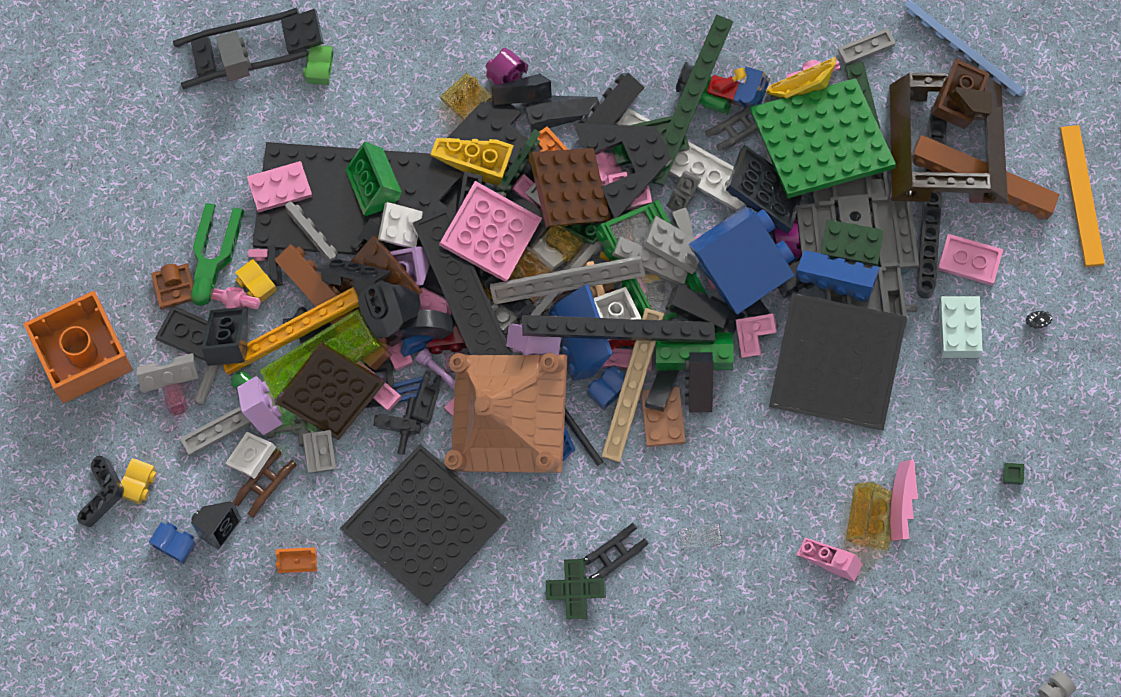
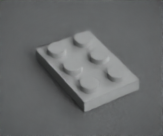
M656 216L652 220L643 246L691 274L696 271L699 261L688 245L695 238Z

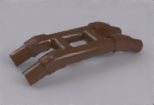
M278 449L270 455L256 478H250L241 487L233 500L234 505L239 506L250 490L257 493L259 496L247 513L250 517H255L268 497L297 466L291 460L277 474L269 469L271 465L282 455ZM263 474L272 480L265 490L256 484Z

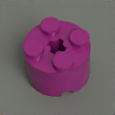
M503 48L485 66L487 68L486 77L494 85L521 79L523 73L527 74L528 64L507 48Z
M794 220L792 229L788 233L779 230L777 227L772 230L775 244L783 240L795 258L802 257L798 220Z

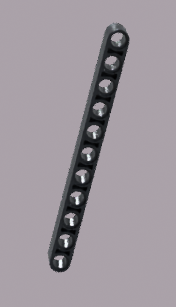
M930 111L927 137L945 145L947 121L931 115ZM938 130L940 134H935L933 131ZM925 168V172H931V170ZM931 192V198L935 199L936 202H923L917 294L923 299L930 298L936 287L942 192ZM927 216H933L935 220H929ZM926 233H931L934 237H927ZM929 250L933 254L927 255L924 251ZM929 268L932 272L927 273L923 269ZM926 285L930 287L931 290L926 291L922 288V286Z

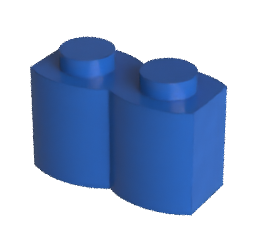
M616 365L612 368L607 367L602 372L600 379H594L588 385L587 395L603 410L619 397L625 379V374Z
M161 522L149 540V544L184 564L196 546L193 540L194 537L185 531L183 534L176 531L177 527L169 522L167 524Z

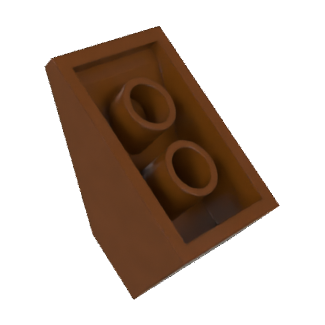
M955 59L938 93L931 115L965 129L972 123L973 118L965 116L949 96L950 92L955 87L984 91L989 73L959 59Z

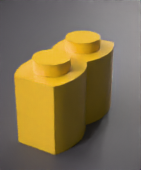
M254 259L235 272L237 284L241 288L245 286L248 290L246 294L259 298L261 303L277 291L274 283Z
M132 458L121 481L124 488L121 498L140 505L142 501H146L149 495L148 487L150 483H154L157 476L155 467Z

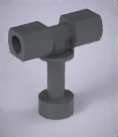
M296 416L293 424L280 425L266 434L267 438L276 437L275 433L294 431V435H298L299 446L303 447L302 434L310 433V431L307 429V421Z

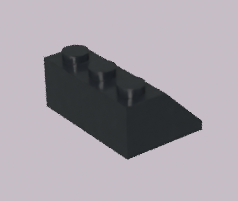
M228 501L203 506L200 511L197 510L193 514L191 524L199 538L219 550L242 518L234 503Z

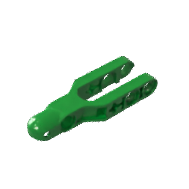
M205 204L193 245L194 255L198 262L191 291V300L195 305L203 306L211 301L219 271L232 262L242 222H240L241 217H244L243 209H232L220 255L214 259H207L204 255L209 241L210 227L213 226L216 204Z

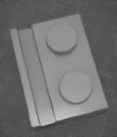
M331 430L302 434L307 473L336 469Z

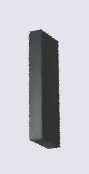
M658 370L645 402L646 408L664 412L680 370Z

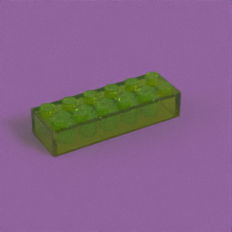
M359 310L352 312L260 370L274 399L278 397L321 342L356 363L382 347L378 339L370 333Z

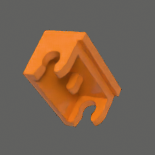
M315 547L275 549L278 573L317 572V551Z

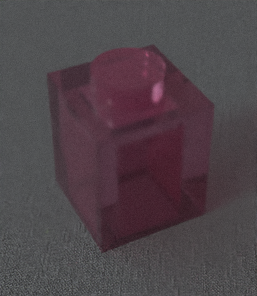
M181 382L162 387L170 414L179 415L189 409Z

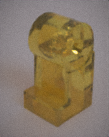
M560 226L550 227L545 238L546 244L559 251L563 255L561 259L566 263L574 258L583 244Z

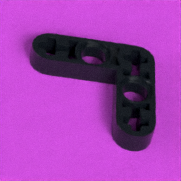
M100 455L92 460L91 470L102 490L79 512L77 517L78 523L86 527H92L121 499L124 493V488L111 462ZM110 474L108 481L105 482L106 476ZM103 500L101 508L98 509L99 503Z

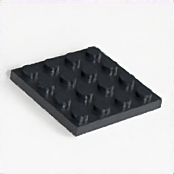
M746 145L740 149L726 191L757 213L763 209L779 230L788 233L792 229L802 195L787 198L774 166Z

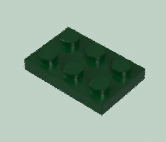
M827 219L821 254L828 255L830 259L841 258L845 259L846 262H859L864 265L877 267L884 230Z

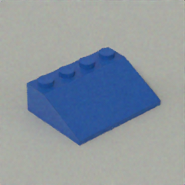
M588 284L580 287L556 303L549 311V316L600 318ZM561 337V355H567V372L571 376L572 381L594 377L613 354L608 339Z

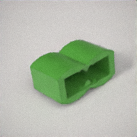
M318 45L312 47L310 50H307L308 56L306 61H308V64L304 66L303 77H306L307 83L329 85L334 56L333 46Z

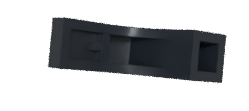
M487 271L479 277L483 288L491 297L490 284L505 282ZM527 299L500 303L517 317L518 321L522 320L523 315H531L532 311L536 308Z
M418 310V315L404 322L395 334L386 338V342L389 346L393 347L402 340L415 335H427L442 340L453 333L452 315L435 310Z

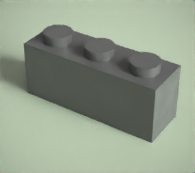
M237 31L217 36L216 40L228 81L250 76L248 68L252 67L243 37L239 38Z

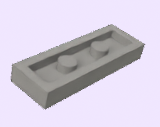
M886 28L841 46L837 51L844 65H848L895 47L896 42L889 29Z

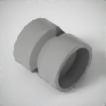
M1057 671L1050 677V682H1045L1037 691L1040 697H1069L1076 691V687L1067 675Z

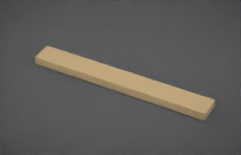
M645 308L642 320H662L664 313ZM636 340L601 457L617 462L621 460L656 341Z

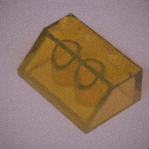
M874 482L855 484L846 540L859 546L889 551L892 491Z

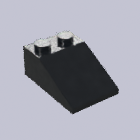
M238 307L210 310L201 348L207 366L245 362L248 345V308Z

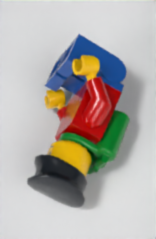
M688 62L683 64L676 83V92L684 91L694 65L692 66ZM747 66L745 69L739 68L734 70V77L710 76L700 104L704 108L727 115L731 110L732 104L743 108L760 105L763 102L771 79L763 71ZM747 76V78L744 80V83L737 81L744 79Z

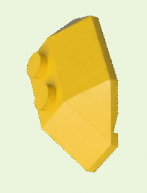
M835 56L769 85L766 91L769 95L777 98L789 99L796 95L800 96L812 91L825 89L829 83L837 58Z

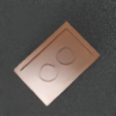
M673 387L664 412L646 408L645 402L651 389L641 390L647 447L685 444L679 387Z

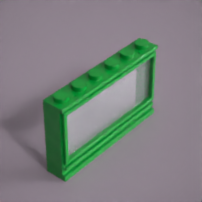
M659 200L602 223L595 229L596 237L602 243L605 255L610 261L621 260L612 256L620 236L643 246L652 220L656 216L671 224ZM646 270L643 277L621 281L622 288H627L641 316V320L645 308L664 313L662 320L671 321L680 317L676 313L666 310L671 292L677 284ZM688 272L684 284L691 287L693 291L706 294L696 272L693 274Z

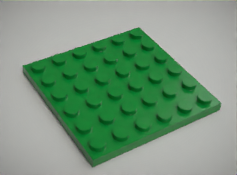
M856 78L829 85L822 90L750 107L752 118L787 198L896 168V163Z

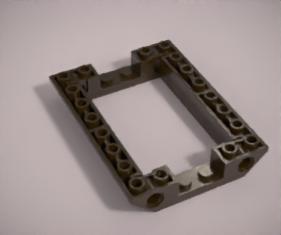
M908 73L890 84L891 154L896 163V168L891 170L892 201L930 202L931 192L969 193V203H1008L1002 86L988 77L984 91L992 92L991 114L984 119L987 173L912 172L910 100L927 102L928 92H939L948 73Z

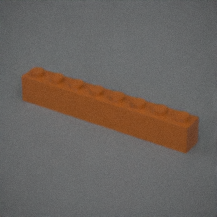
M920 135L914 145L912 163L917 167H924L933 173H987L986 162L923 135ZM1006 171L1008 203L1004 204H1011L1020 211L1029 212L1039 219L1047 220L1053 214L1060 194Z
M290 244L275 259L315 306L341 294L337 287H331L328 282L322 281L321 274L316 271L317 265L311 259L308 261L305 258L306 253L300 246L296 248ZM351 310L330 321L370 368L377 370L392 355L388 350L390 348L383 339L380 341L372 336L368 327L364 324L365 320L360 313L355 314Z

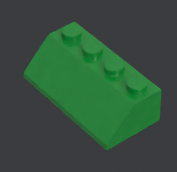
M364 141L345 171L363 215L368 216L384 210V205L387 202L395 204L400 199L402 191L383 148Z
M716 332L714 343L656 341L655 343L656 370H685V360H689V352H713V370H733L734 350L732 332Z

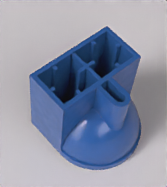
M742 205L738 208L737 212L688 244L700 262V268L706 277L713 282L727 306L736 314H739L794 276L788 264L795 260V257L783 240L775 244L770 237L769 232L776 227L769 215L763 209L755 213L745 205Z

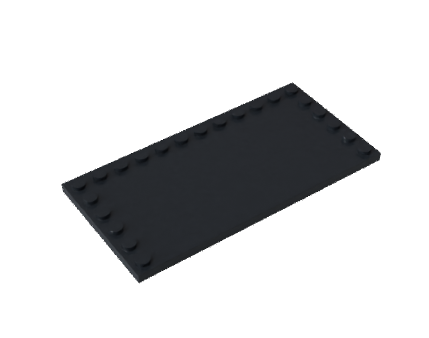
M266 142L262 172L301 161L312 197L293 202L295 206L298 204L304 212L303 216L306 219H311L315 225L314 229L317 233L321 232L325 236L329 247L332 245L338 254L356 255L365 243L355 252L350 249V246L358 238L369 219L374 215H363L345 171L359 148ZM384 150L399 187L430 156V153ZM459 181L440 200L441 203L455 214ZM482 181L481 185L486 186V182ZM285 205L262 212L257 211L253 248H267L268 245L274 244L278 249L285 250L291 244L296 248L300 246L304 251L320 252L287 213ZM418 237L416 247H423ZM398 246L396 251L406 249L407 247Z

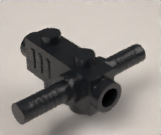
M409 397L406 414L403 415V418L388 414H379L374 417L373 426L378 427V429L400 432L399 435L401 437L397 454L405 455L408 437H411V434H420L421 423L410 418L416 399L413 397Z

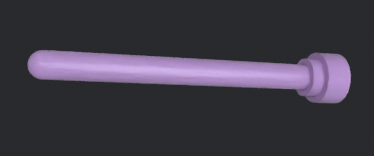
M427 349L422 350L416 357V361L420 365L431 368L455 390V380L433 361L432 354Z

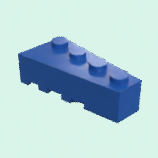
M804 250L795 277L804 283L810 282L816 284L819 288L834 290L839 295H849L857 301L869 302L880 267L873 266L872 269L865 268L863 263L856 262L855 265L848 264L845 259L835 258L830 260L828 255Z

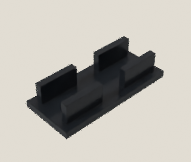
M331 258L316 267V271L321 272L323 282L341 286L343 285V278L353 279L354 289L363 290L379 281L386 282V277L391 275L389 270L337 258Z

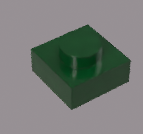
M1004 463L1003 484L1023 485L1024 464Z

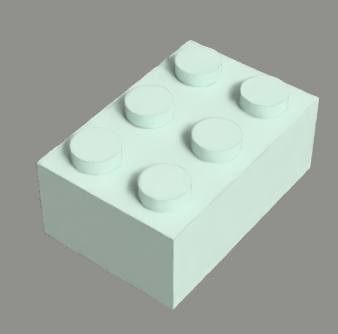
M941 296L939 301L941 358H980L983 351L980 296Z

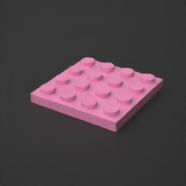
M475 181L439 245L507 282L542 218Z

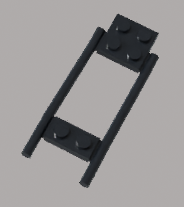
M296 7L277 14L206 29L173 40L175 47L191 43L198 75L196 78L181 82L182 89L227 76L225 69L216 71L209 36L281 20L288 55L250 63L252 68H248V70H257L307 57L306 49L324 44L317 11L312 9L299 13Z

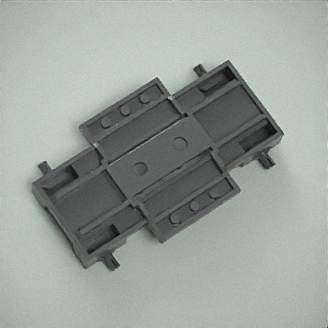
M891 170L811 192L814 204L799 205L796 214L801 254H803L804 250L821 254L827 219L836 221L835 203H838L840 222L872 227L869 201H871L874 228L884 230L879 254L880 268L869 302L857 301L849 295H839L831 289H825V300L907 316V313L917 312V304H905L901 270L919 268L910 202L892 201L887 174H891ZM858 213L861 218L859 221H853L850 219V214ZM864 265L865 268H869V269H872V267H873V266Z

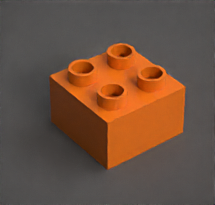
M95 291L23 323L48 379L63 404L133 371Z

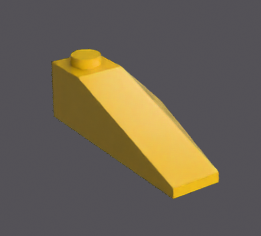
M436 138L430 156L463 172L483 176L482 181L499 186L505 176L514 145L489 139V141H478V139L469 141L454 138Z

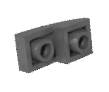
M685 170L666 206L675 211L685 207L687 209L700 184L701 178Z

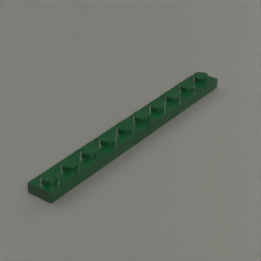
M717 14L714 18L663 137L672 161L661 171V174L656 179L654 178L652 183L663 187L733 25V21Z

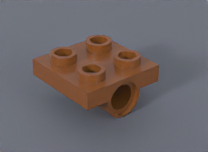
M188 263L179 266L177 264H167L161 267L160 271L151 273L161 310L192 301L193 280Z

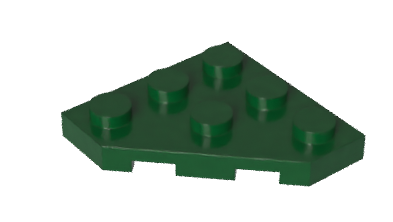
M535 129L533 130L495 192H505L508 194L513 186L510 182L513 178L517 180L528 163V154L534 152L540 143L538 140L540 132Z

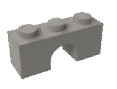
M194 354L175 357L172 363L165 366H157L155 362L137 367V378L141 391L146 392L198 379V368Z

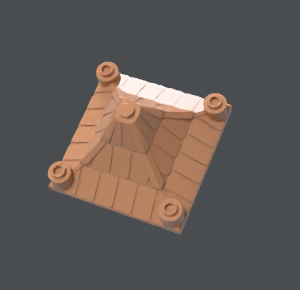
M461 353L452 355L449 365L455 372L452 450L445 455L444 462L446 467L454 472L562 473L567 355H556L554 353L527 356L464 355Z

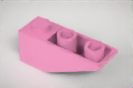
M808 538L804 539L796 554L851 581H855L863 565L853 553Z

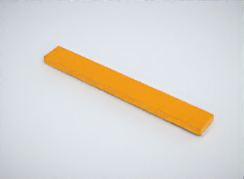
M1080 126L1061 127V139L1085 267L1103 266L1105 260Z
M352 287L248 342L245 362L223 364L225 373L230 375L359 307V296L356 289Z

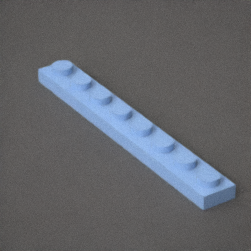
M911 0L906 2L905 6L909 8L907 10L909 14L915 18L918 15L923 19L921 21L923 25L929 29L932 26L937 30L935 34L942 40L946 37L951 41L949 45L956 51L961 49L965 52L963 56L970 62L975 60L979 63V69L993 74L992 79L999 85L1003 82L1008 86L1006 90L1013 96L1016 94L1022 96L1025 89Z

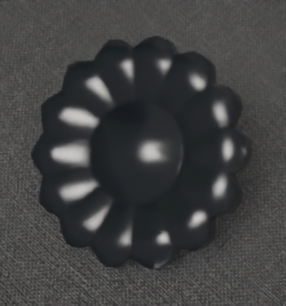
M1036 311L1027 315L1025 320L1029 327L1043 328L1051 324L1053 319L1052 315L1048 312Z

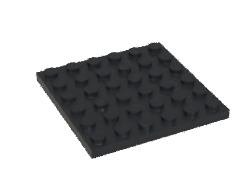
M792 293L769 407L884 430L907 316Z
M419 444L340 527V530L421 602L428 606L507 519L425 447Z

